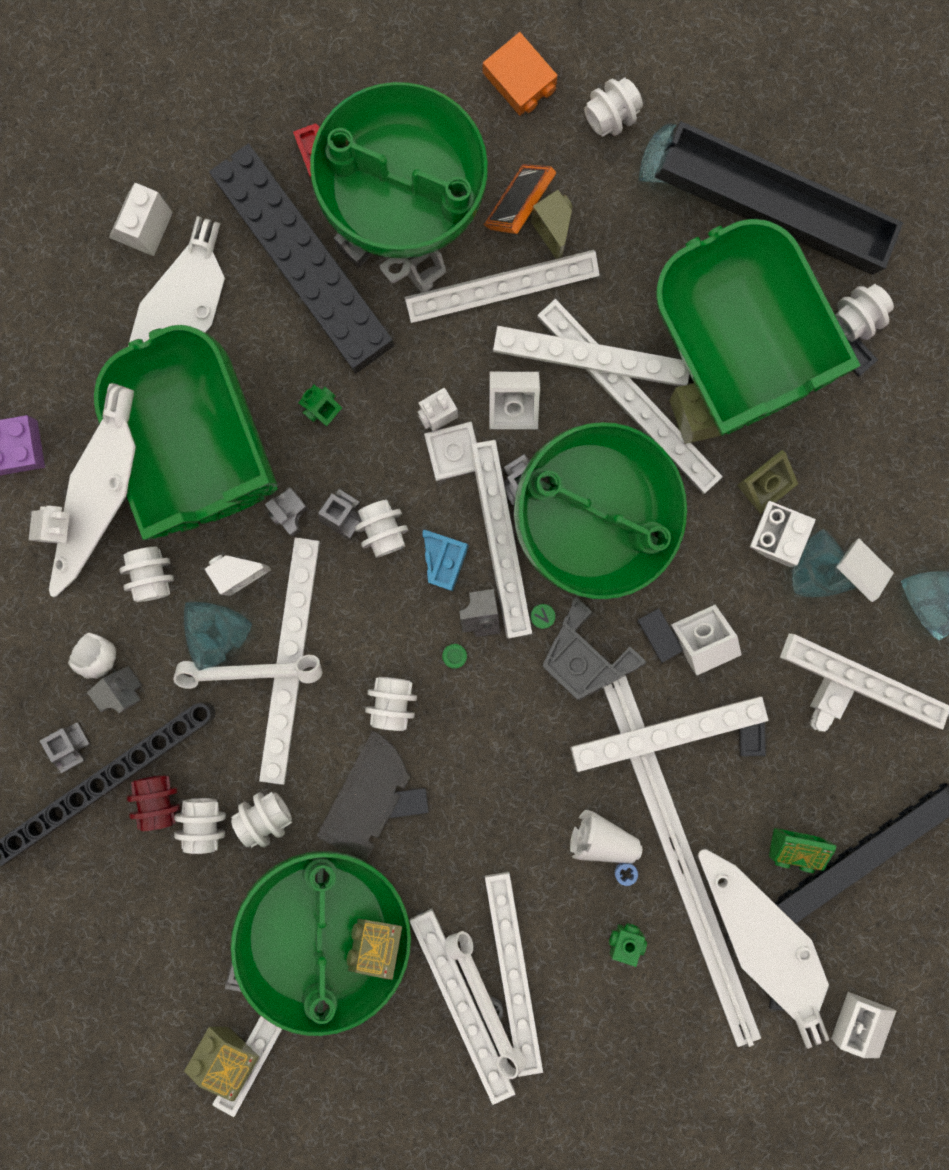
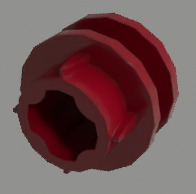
M151 776L131 782L132 794L127 795V802L136 801L138 810L129 813V818L136 819L138 830H157L170 827L176 823L174 815L176 811L180 810V805L170 804L169 795L178 793L177 787H171L169 776Z

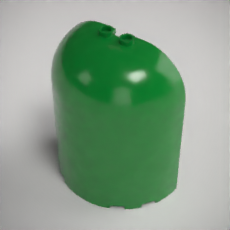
M749 219L733 223L725 228L718 226L708 232L709 238L701 241L699 237L688 241L685 244L686 247L675 253L665 264L657 283L656 300L659 314L721 436L733 433L743 428L744 425L749 426L803 399L811 392L822 389L840 378L839 376L843 377L861 366L797 241L779 225L765 220Z
M172 325L163 329H154L148 333L149 340L146 342L143 339L129 342L128 347L115 353L104 364L95 384L94 406L99 423L103 419V410L109 384L113 383L134 390L130 417L127 424L136 448L126 496L143 540L166 537L168 534L178 531L182 533L198 528V522L205 524L231 516L265 499L264 496L273 494L277 490L276 486H278L227 352L212 336L200 329L187 325Z

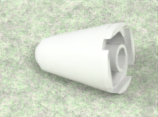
M585 810L580 814L579 819H582L580 828L578 830L574 827L570 842V852L575 853L572 856L574 859L634 863L641 857L642 846L639 839L591 810Z

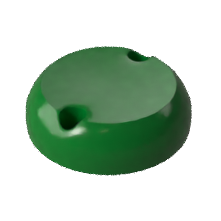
M403 82L378 84L362 89L344 99L323 121L315 137L311 152L310 171L312 186L316 200L327 221L337 233L352 245L383 257H419L445 247L459 237L473 221L486 190V148L474 121L458 103L448 96L418 84Z
M617 423L584 424L568 429L549 440L528 462L521 475L515 496V528L526 557L532 566L550 583L563 591L580 597L591 599L619 598L649 585L665 571L680 547L686 526V493L679 471L671 457L652 438L639 430ZM546 477L547 480H548V483H546V482H544V481H542V480H540V479Z
M315 851L296 855L278 863L262 875L248 891L239 907L233 924L230 945L235 978L248 1003L259 1015L273 1025L295 1034L307 1036L337 1034L352 1029L374 1016L395 993L407 968L410 955V924L399 894L390 881L374 866L357 857L334 851ZM323 868L328 872V878L324 882ZM358 919L402 926L393 980L348 971L347 955L349 950H352L354 941L352 939V929L354 924H357ZM323 1000L328 1004L325 1011H323Z

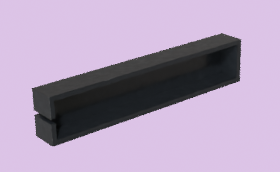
M682 121L672 130L664 150L665 154L661 157L656 170L655 178L748 220L759 219L777 224L789 232L797 242L871 275L886 269L903 222Z
M248 143L231 155L233 161L229 163L226 159L210 170L209 173L356 374L394 347L393 339Z

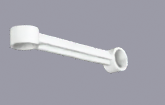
M314 655L302 656L296 663L202 668L194 662L183 661L177 665L173 679L176 685L185 689L196 687L199 681L298 676V679L303 683H313L322 676V669L319 659ZM315 667L310 671H303L305 668Z
M464 931L449 935L445 941L446 952L451 959L459 961L499 1051L500 1056L497 1059V1068L505 1078L514 1079L525 1069L526 1060L518 1049L512 1048L472 959V939ZM458 941L460 942L461 951L458 947ZM507 1058L514 1063L516 1069L508 1063Z

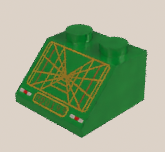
M774 828L769 858L775 861L777 866L790 868L791 864L800 866L799 870L814 873L815 869L824 871L836 850V845L823 837Z

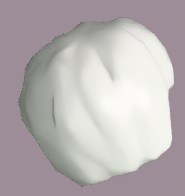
M87 633L73 648L68 663L74 672L82 675L84 678L98 679L101 676L107 675L109 670L113 668L114 660L116 659V648L107 639L93 633Z

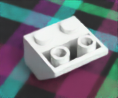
M768 501L750 548L786 566H797L816 519Z
M848 992L831 1039L841 1050L862 1058H880L896 1010Z

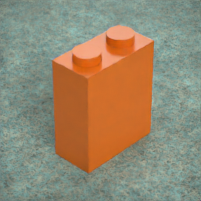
M521 32L516 34L483 62V74L519 116L525 111L527 113L533 111L538 105V100L543 96L548 98L556 90L558 75Z

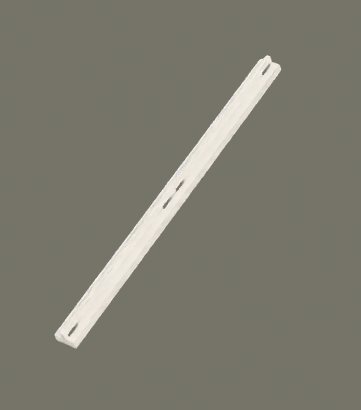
M626 676L613 682L615 688H613L612 684L603 688L620 733L645 727ZM651 752L630 758L631 764L737 1047L748 1044L749 1047L753 1046V1041L761 1039L655 753ZM669 837H670L671 840H672L673 846H674V848H675L674 850H673V847H672V844H671V842H670ZM677 860H679V862H680V864H681V867H682V870H683V874H682V871H681V869H680V866H679V863H678ZM739 1024L741 1025L742 1031H743V1033H744V1037H743V1035H742V1032H741V1029H740V1027H739Z

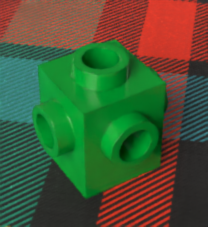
M314 384L305 391L302 399L298 402L305 409L303 414L312 422H315L317 419L325 426H328L342 409L334 400L336 396L326 387L320 389Z
M626 923L625 926L618 924L617 930H613L610 935L609 945H611L609 953L613 960L636 967L640 955L643 956L646 951L647 941L638 926Z

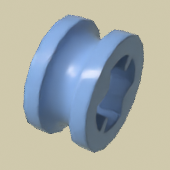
M620 863L615 869V877L621 885L630 886L636 882L638 872L632 863ZM631 868L630 873L633 874L632 877H626L624 880L621 879L622 874L620 871Z

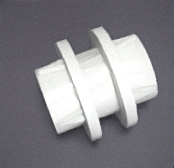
M626 78L620 81L608 80L605 82V92L599 88L593 90L590 96L591 100L586 103L587 106L584 108L586 118L593 130L602 137L608 133L614 136L620 134L623 129L622 122L627 126L636 123V114L640 112L639 109L643 106L638 89Z
M876 284L869 288L858 286L851 292V297H844L838 302L839 312L835 316L849 341L852 342L858 337L868 340L875 335L876 329H883L889 324L888 313L893 310L894 305L891 297L882 287Z
M382 500L363 507L358 511L362 522L355 526L356 532L366 531L368 539L364 540L361 545L363 548L372 547L376 558L405 547L402 534L409 530L407 525L398 527L395 520L402 515L400 509L392 510L388 500Z
M158 547L141 548L124 554L125 566L119 570L120 574H130L131 583L125 584L123 588L124 591L132 592L134 601H151L170 594L168 583L174 581V576L164 575L162 568L170 564V559L162 558Z
M389 677L376 678L375 688L368 689L367 694L376 697L375 707L367 706L365 709L366 713L371 714L370 725L372 727L394 731H404L407 729L408 718H414L415 712L407 711L408 701L417 700V695L411 694L412 682L410 680Z
M259 792L253 796L255 803L253 807L244 801L238 805L239 812L231 817V823L236 835L246 847L251 846V848L257 844L261 847H266L270 844V833L280 838L285 834L284 828L292 823L291 814L277 793L273 794L271 792L264 796Z
M194 798L183 801L182 812L174 815L175 821L183 823V829L174 832V838L181 840L183 852L202 854L217 850L218 839L225 837V831L217 829V822L226 819V814L219 811L217 800Z

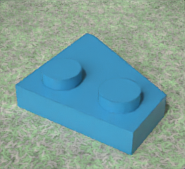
M423 530L426 549L425 559L428 566V583L453 591L469 545Z

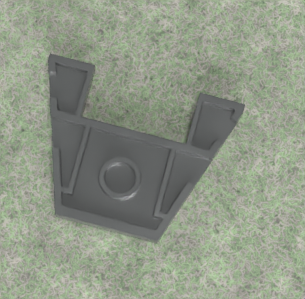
M575 597L571 604L572 607L562 623L563 626L543 663V667L580 701L645 666L647 662L631 647L613 665L603 658L576 632L593 612Z

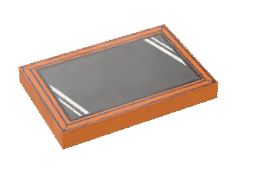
M522 164L484 225L490 230L517 234L532 212L533 206L537 204L556 175V171L550 166Z

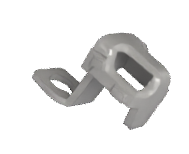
M438 250L414 257L411 260L408 258H389L380 265V270L391 283H395L408 275L421 293L429 291L433 287L432 283L446 273L442 255ZM430 256L435 266L426 269L422 273L417 272V265ZM403 262V268L399 273L393 274L389 272V267L392 264H401Z

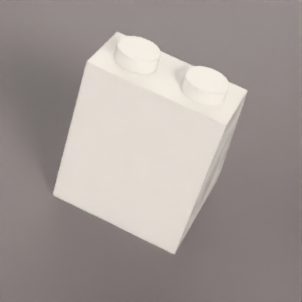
M134 183L127 194L109 238L154 256L173 212L157 191Z

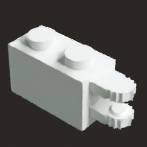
M445 387L419 402V418L426 429L430 427L432 431H436L458 418L457 408Z
M41 506L40 510L32 511L29 540L47 543H66L70 513L62 512V507Z
M824 678L810 705L815 708L812 719L809 722L813 730L825 732L831 726L834 718L841 719L854 691Z

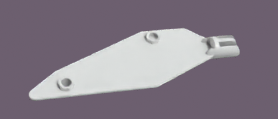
M196 217L189 245L141 301L129 342L136 339H143L146 342L149 340L148 333L150 331L172 325H187L204 332L212 326L225 280L213 253L221 223L214 222L211 231V220L205 219L202 225V217Z
M113 383L109 384L103 410V419L70 475L63 511L70 513L66 543H57L49 592L52 597L58 596L77 578L126 497L136 448L127 424L134 396V390Z
M707 849L701 850L698 854L700 863L741 968L796 1021L806 1048L809 1049L812 1045L805 1028H808L816 1045L821 1044V1039L815 1025L818 1026L825 1042L829 1041L819 1013L829 984L812 940L736 865ZM725 878L723 883L718 884L719 879Z

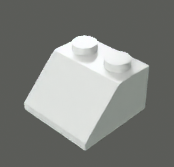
M490 372L489 429H538L539 372Z
M222 555L210 560V566L205 568L220 595L227 596L233 595L271 571L268 565L231 556L223 557Z
M716 605L671 624L684 655L696 675L741 656L738 637Z

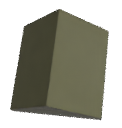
M781 450L738 483L737 486L756 510L762 514L768 501L777 502L797 486L798 482L786 452Z

